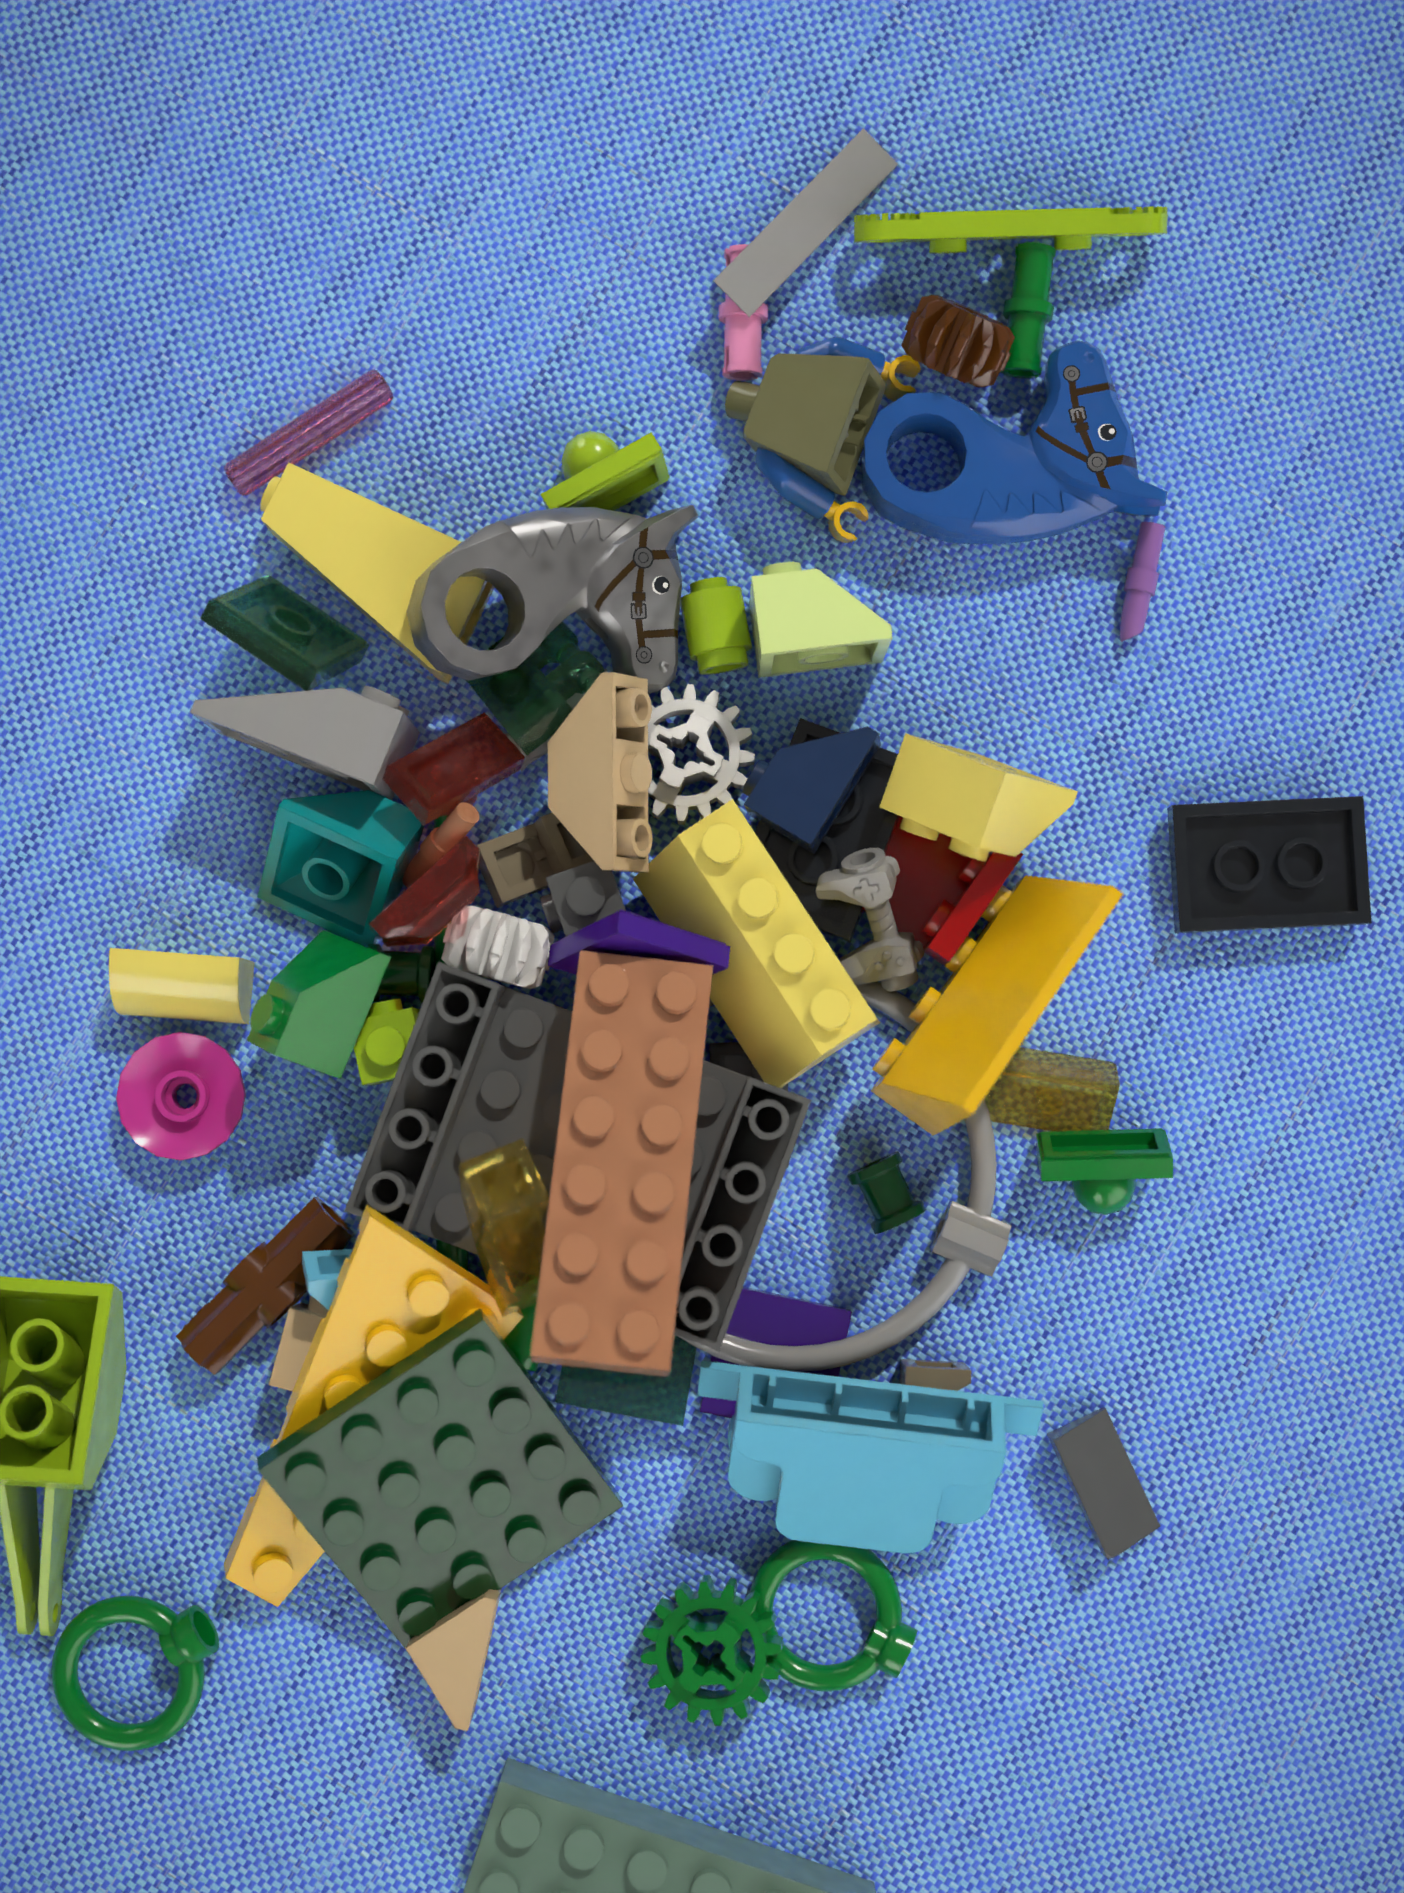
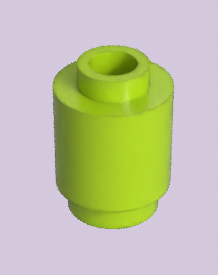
M725 577L707 578L691 583L689 585L691 593L681 597L680 607L690 660L697 661L699 674H719L748 666L747 651L752 649L741 587L728 586L727 578Z

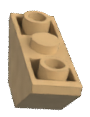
M615 672L601 673L548 741V808L602 870L644 873L649 872V853L653 840L651 827L648 823V788L652 781V767L648 759V723L651 719L652 704L648 695V679Z

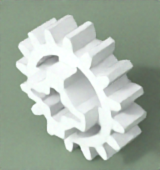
M687 684L683 699L677 700L674 699L667 687L661 688L662 704L656 708L652 705L651 719L648 723V751L650 754L660 758L663 767L658 784L656 785L652 780L648 788V798L651 797L655 800L652 814L653 817L659 819L668 807L676 809V818L679 825H685L689 810L697 809L700 817L703 819L711 814L710 804L717 801L723 806L732 800L728 792L729 788L732 786L737 789H743L747 780L742 773L738 772V768L754 765L755 761L754 753L740 750V745L745 744L752 738L751 728L734 729L733 727L740 714V709L735 705L724 712L718 710L719 692L715 690L707 696L704 702L696 700L694 684ZM690 715L687 723L670 729L659 725L662 721L673 716ZM714 725L720 730L726 740L729 761L723 759L722 755L714 752L709 737ZM688 741L696 743L697 757L704 762L701 761L698 764L694 761H689L684 769L676 767L675 753L668 749V747L672 748L674 746L683 749ZM701 780L711 784L715 783L713 787L700 794L681 796L684 787Z

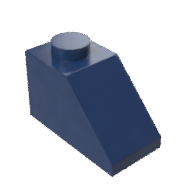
M864 727L778 749L770 763L760 760L750 773L742 790L743 794L749 796L744 804L748 814L815 854L880 748L879 733L870 727Z

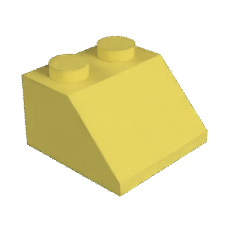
M905 733L879 807L903 817L900 825L902 830L935 841L940 832L952 837L949 845L950 850L973 859L986 861L990 851L1016 857L1074 804L1078 791L986 756Z

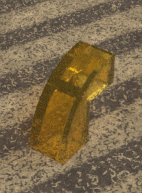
M522 1138L461 1162L459 1166L460 1187L469 1227L484 1273L502 1317L537 1303L546 1232L542 1218L550 1199Z

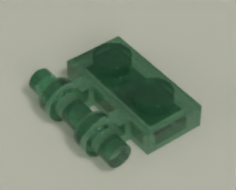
M561 622L517 668L500 674L466 681L526 756H528L554 735L573 709L567 703V700L575 693L585 694L601 673H605V670L592 653L581 651L578 648L576 634L568 625ZM504 636L487 650H493L503 640ZM549 662L560 664L546 676L540 671Z

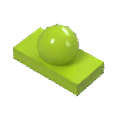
M587 431L577 434L565 446L561 469L566 480L540 495L546 509L595 507L615 511L667 482L670 476L662 448L652 432L620 449L606 434Z

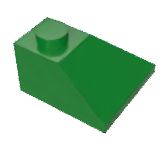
M322 930L272 979L266 994L259 998L253 1008L250 1019L251 1031L246 1041L275 1056L341 1079L391 957Z

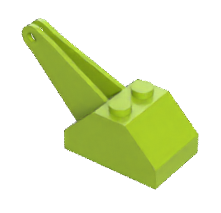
M0 1276V1518L15 1602L18 1634L31 1635L35 1629L37 1619H39V1631L42 1636H54L58 1629L62 1609L63 1569L74 1489L92 1490L117 1434L127 1365L123 1292L115 1284ZM36 1487H45L41 1561Z

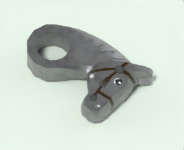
M694 505L684 506L647 519L635 514L595 507L553 508L529 512L485 526L432 563L415 581L406 612L414 645L436 670L468 681L517 668L537 649L551 631L566 617L576 612L586 625L603 640L609 649L613 672L648 679V694L660 691L661 688L667 687L675 679L678 666V623L682 576L675 538L698 518ZM459 577H478L490 582L502 594L508 608V627L503 640L493 650H477L465 645L453 634L448 624L445 600L450 586Z

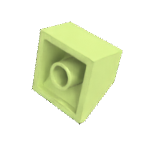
M782 562L764 567L762 569L763 575L752 576L749 607L758 678L883 662L893 638L891 625L819 569L802 570L801 563Z

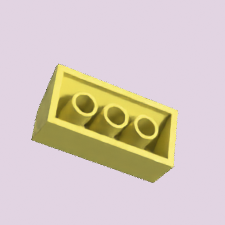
M733 799L676 836L649 863V872L638 873L633 878L661 923L705 936L730 946L729 967L712 975L710 999L765 1083L782 1088L880 1023Z

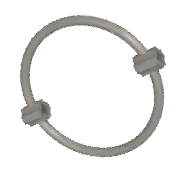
M878 981L857 985L868 1005L881 1010L899 1022L909 1032L913 1031L917 1023L908 1018L916 1005L914 1002L897 991L883 989L881 982ZM711 999L709 1000V1007L714 1005ZM985 1099L982 1100L974 1114L965 1119L971 1155V1180L967 1207L957 1202L949 1201L940 1219L929 1251L946 1258V1260L921 1293L903 1309L884 1322L862 1333L818 1345H769L745 1340L726 1333L720 1350L716 1351L687 1339H681L714 1357L738 1365L793 1372L821 1371L846 1366L870 1358L910 1336L945 1305L956 1292L970 1269L992 1277L1008 1244L1012 1225L991 1217L996 1190L997 1162L995 1138Z

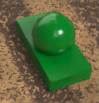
M1162 1128L1048 1131L1036 1133L1037 1159L1041 1181H1072L1074 1196L1092 1213L1108 1215L1120 1212L1131 1202L1136 1179L1173 1178V1155L1166 1131Z

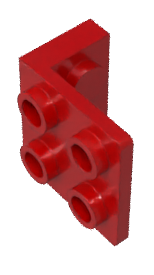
M900 816L885 856L894 857L900 868L889 903L898 932L913 933L915 941L922 943L924 952L944 965L951 961L1023 854L1020 852L1014 857L990 851L986 861L973 859L950 850L949 845L952 837L939 832L938 838L935 841L902 830L900 825L903 817Z

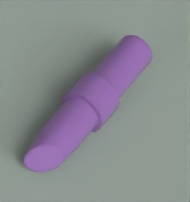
M1141 522L1132 567H1129L1127 570L1123 589L1126 595L1121 614L1120 642L1138 635L1144 629L1151 596L1155 595L1159 573L1156 571L1166 529L1162 524Z

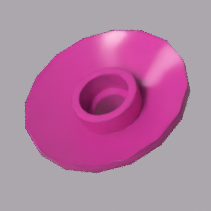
M177 1032L155 1037L133 1053L120 1074L116 1100L121 1123L136 1144L157 1157L182 1161L208 1155L230 1138L242 1119L246 1092L241 1069L225 1048L206 1036ZM184 1084H189L196 1090L197 1098L194 1105L190 1108L182 1107L176 1098L178 1089Z

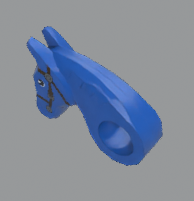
M1077 340L1057 347L1049 355L1044 376L1046 401L1028 435L1021 436L1005 430L987 420L967 405L942 392L907 393L878 412L864 439L861 454L862 489L879 516L901 528L949 543L1011 544L1029 542L1064 534L1101 519L1111 512L1132 516L1156 517L1159 515L1160 506L1166 505L1168 492L1139 480L1133 434L1119 402L1107 362L1099 348L1088 342ZM918 432L935 434L948 442L957 454L960 474L954 482L944 489L932 492L912 490L900 483L890 470L886 454L891 446L906 435Z

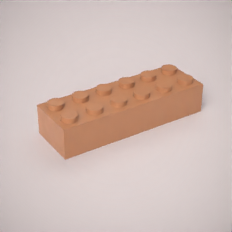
M580 951L530 1354L532 1362L666 1377L670 1372L713 966Z

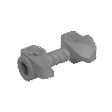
M867 848L856 851L843 859L841 862L842 868L821 874L816 886V894L819 899L841 900L864 906L874 939L841 957L840 962L856 986L880 981L883 989L887 991H898L908 988L916 983L919 978L917 962L924 956V949L920 941H915L913 933L898 932L889 903V898L893 895L897 881L896 876L900 873L898 862L894 857L885 856L884 850L880 848Z

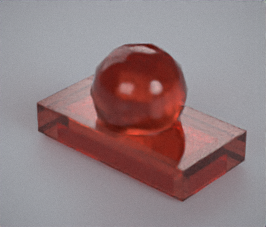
M484 712L388 765L383 780L423 825H426L440 816L448 817L459 803L466 802L473 805L479 793L519 771L525 756Z

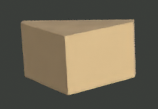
M502 1588L499 1590L489 1589L488 1592L478 1598L466 1602L437 1621L436 1625L429 1630L411 1638L406 1646L410 1657L456 1729L468 1731L475 1712Z

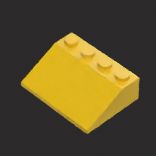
M1025 875L1011 890L1002 885L981 915L988 923L976 940L967 936L951 961L944 965L953 973L939 992L930 986L909 1014L908 1018L917 1023L904 1044L893 1038L874 1064L872 1070L881 1075V1077L871 1089V1092L932 1136L973 1115L1124 893L1111 885Z

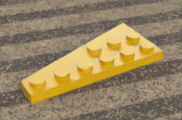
M366 1205L358 1225L359 1235L350 1257L345 1258L337 1278L338 1288L326 1317L320 1320L287 1403V1416L278 1438L273 1439L270 1448L478 1309L483 1311L503 1339L509 1335L524 1317L521 1309L514 1301ZM263 1476L255 1496L250 1497L225 1559L224 1570L227 1580L278 1607L325 1551Z

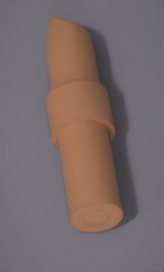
M466 802L459 803L441 826L434 828L420 844V850L409 863L402 880L407 888L411 889L419 886L439 866L445 865L458 850L461 840L479 821V813L473 805Z

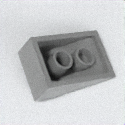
M364 685L361 695L344 688L202 699L195 700L190 710L191 714L222 735L363 791L370 790L390 800H393L420 734L407 717L409 711L399 706L401 700L384 691Z

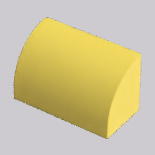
M110 948L109 987L114 1009L120 1015L249 1025L255 962L238 957Z

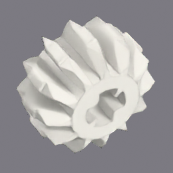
M465 905L455 909L451 924H447L443 939L445 947L442 960L449 966L473 975L509 985L533 989L542 985L545 971H549L550 945L553 944L555 936L548 927L509 914Z

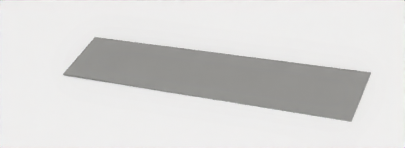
M863 128L713 281L750 317L882 182L898 163Z

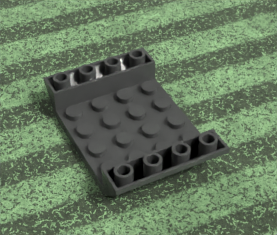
M438 962L345 1211L362 1217L365 1207L368 1205L409 1233L416 1231L540 1278L573 1011ZM703 1060L674 1335L719 1351L811 1099Z

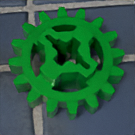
M710 1575L703 1576L697 1593H693L692 1589L684 1581L679 1583L674 1591L677 1604L662 1597L654 1610L663 1622L657 1620L648 1621L642 1634L649 1640L656 1642V1644L645 1647L641 1654L642 1663L657 1665V1670L648 1681L650 1689L666 1685L670 1692L664 1707L670 1710L677 1706L680 1701L688 1704L687 1721L692 1723L698 1718L701 1709L710 1710L715 1726L722 1725L726 1708L731 1707L741 1720L746 1718L750 1710L748 1696L764 1703L768 1699L770 1688L762 1678L778 1680L782 1665L775 1659L768 1657L781 1652L784 1645L783 1637L767 1634V1631L775 1624L777 1618L775 1612L769 1611L759 1615L755 1611V1607L760 1593L754 1590L744 1599L736 1595L737 1579L734 1578L729 1579L723 1591L715 1590ZM719 1609L725 1611L723 1615L703 1616L697 1610ZM746 1628L754 1643V1665L750 1662L751 1656L742 1649L741 1636ZM671 1635L675 1638L673 1643L682 1650L683 1666L679 1671L671 1654ZM714 1640H717L724 1646L722 1654L716 1653L710 1659L704 1657L701 1653L703 1646H709ZM722 1684L726 1689L706 1690L700 1687Z

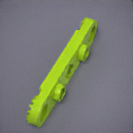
M1148 206L1143 207V209L1142 207H1136V210H1132V207L920 212L918 214L892 213L891 220H889L888 213H882V220H880V214H863L854 216V242H929V253L945 254L967 252V241L1054 238V248L1056 250L1092 249V237L1167 234L1168 214L1167 207Z

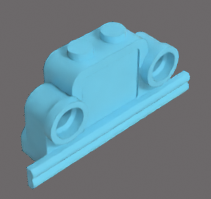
M701 1361L697 1396L736 1401L735 1412L728 1428V1446L730 1448L729 1484L735 1492L751 1500L769 1501L776 1499L775 1525L783 1536L796 1541L896 1553H915L925 1549L932 1541L936 1519L951 1524H966L983 1517L990 1508L996 1480L1000 1477L1007 1453L1006 1433L1037 1436L1043 1412V1401L709 1361Z

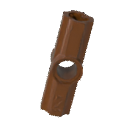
M318 1196L314 1197L268 1244L263 1242L250 1252L224 1279L222 1283L225 1287L210 1302L204 1305L188 1324L183 1326V1329L176 1337L181 1342L184 1351L199 1366L206 1368L213 1375L219 1373L265 1326L270 1328L308 1291L302 1265V1251L342 1250L349 1244L348 1242L355 1236V1233L350 1229L347 1222Z

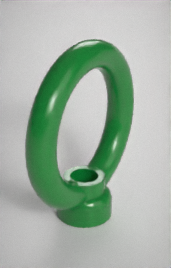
M792 1540L779 1547L765 1560L755 1575L749 1592L751 1593L756 1590L760 1593L755 1607V1611L759 1615L764 1612L773 1611L776 1592L781 1582L791 1571L802 1564L816 1560L836 1561L855 1570L868 1584L876 1605V1621L871 1628L863 1649L858 1654L841 1663L822 1665L808 1662L798 1657L784 1644L781 1652L768 1656L782 1665L779 1673L782 1678L809 1690L838 1691L864 1682L878 1670L894 1678L898 1677L912 1649L918 1630L902 1622V1605L898 1587L889 1569L875 1553L869 1549ZM775 1624L767 1631L768 1635L779 1636Z
M127 1595L107 1598L88 1606L78 1613L66 1626L53 1654L51 1668L52 1686L56 1701L63 1715L81 1735L106 1748L121 1751H137L148 1749L167 1741L189 1722L197 1709L204 1686V1659L216 1653L219 1649V1638L216 1628L208 1614L197 1605H192L177 1614L155 1600ZM114 1623H136L158 1633L160 1646L165 1657L171 1664L178 1667V1685L172 1701L163 1712L151 1720L133 1724L111 1720L92 1707L81 1689L78 1677V1663L82 1649L97 1631Z

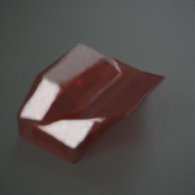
M465 836L371 921L369 929L386 947L428 944L447 927L448 923L452 922V918L466 905H471L475 897L480 893L478 873L481 855L478 847Z

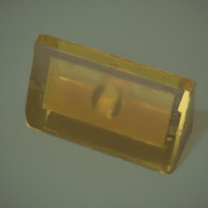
M1019 1047L984 1097L992 1122L1048 1131L1109 1130L1120 1087L1117 1066L1110 1061Z

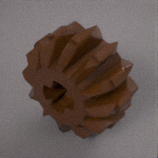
M929 295L921 297L916 311H912L905 327L907 332L901 346L908 356L926 365L927 368L979 388L994 385L1000 371H1004L1011 355L1009 350L1015 337L1009 327L985 314L939 295Z

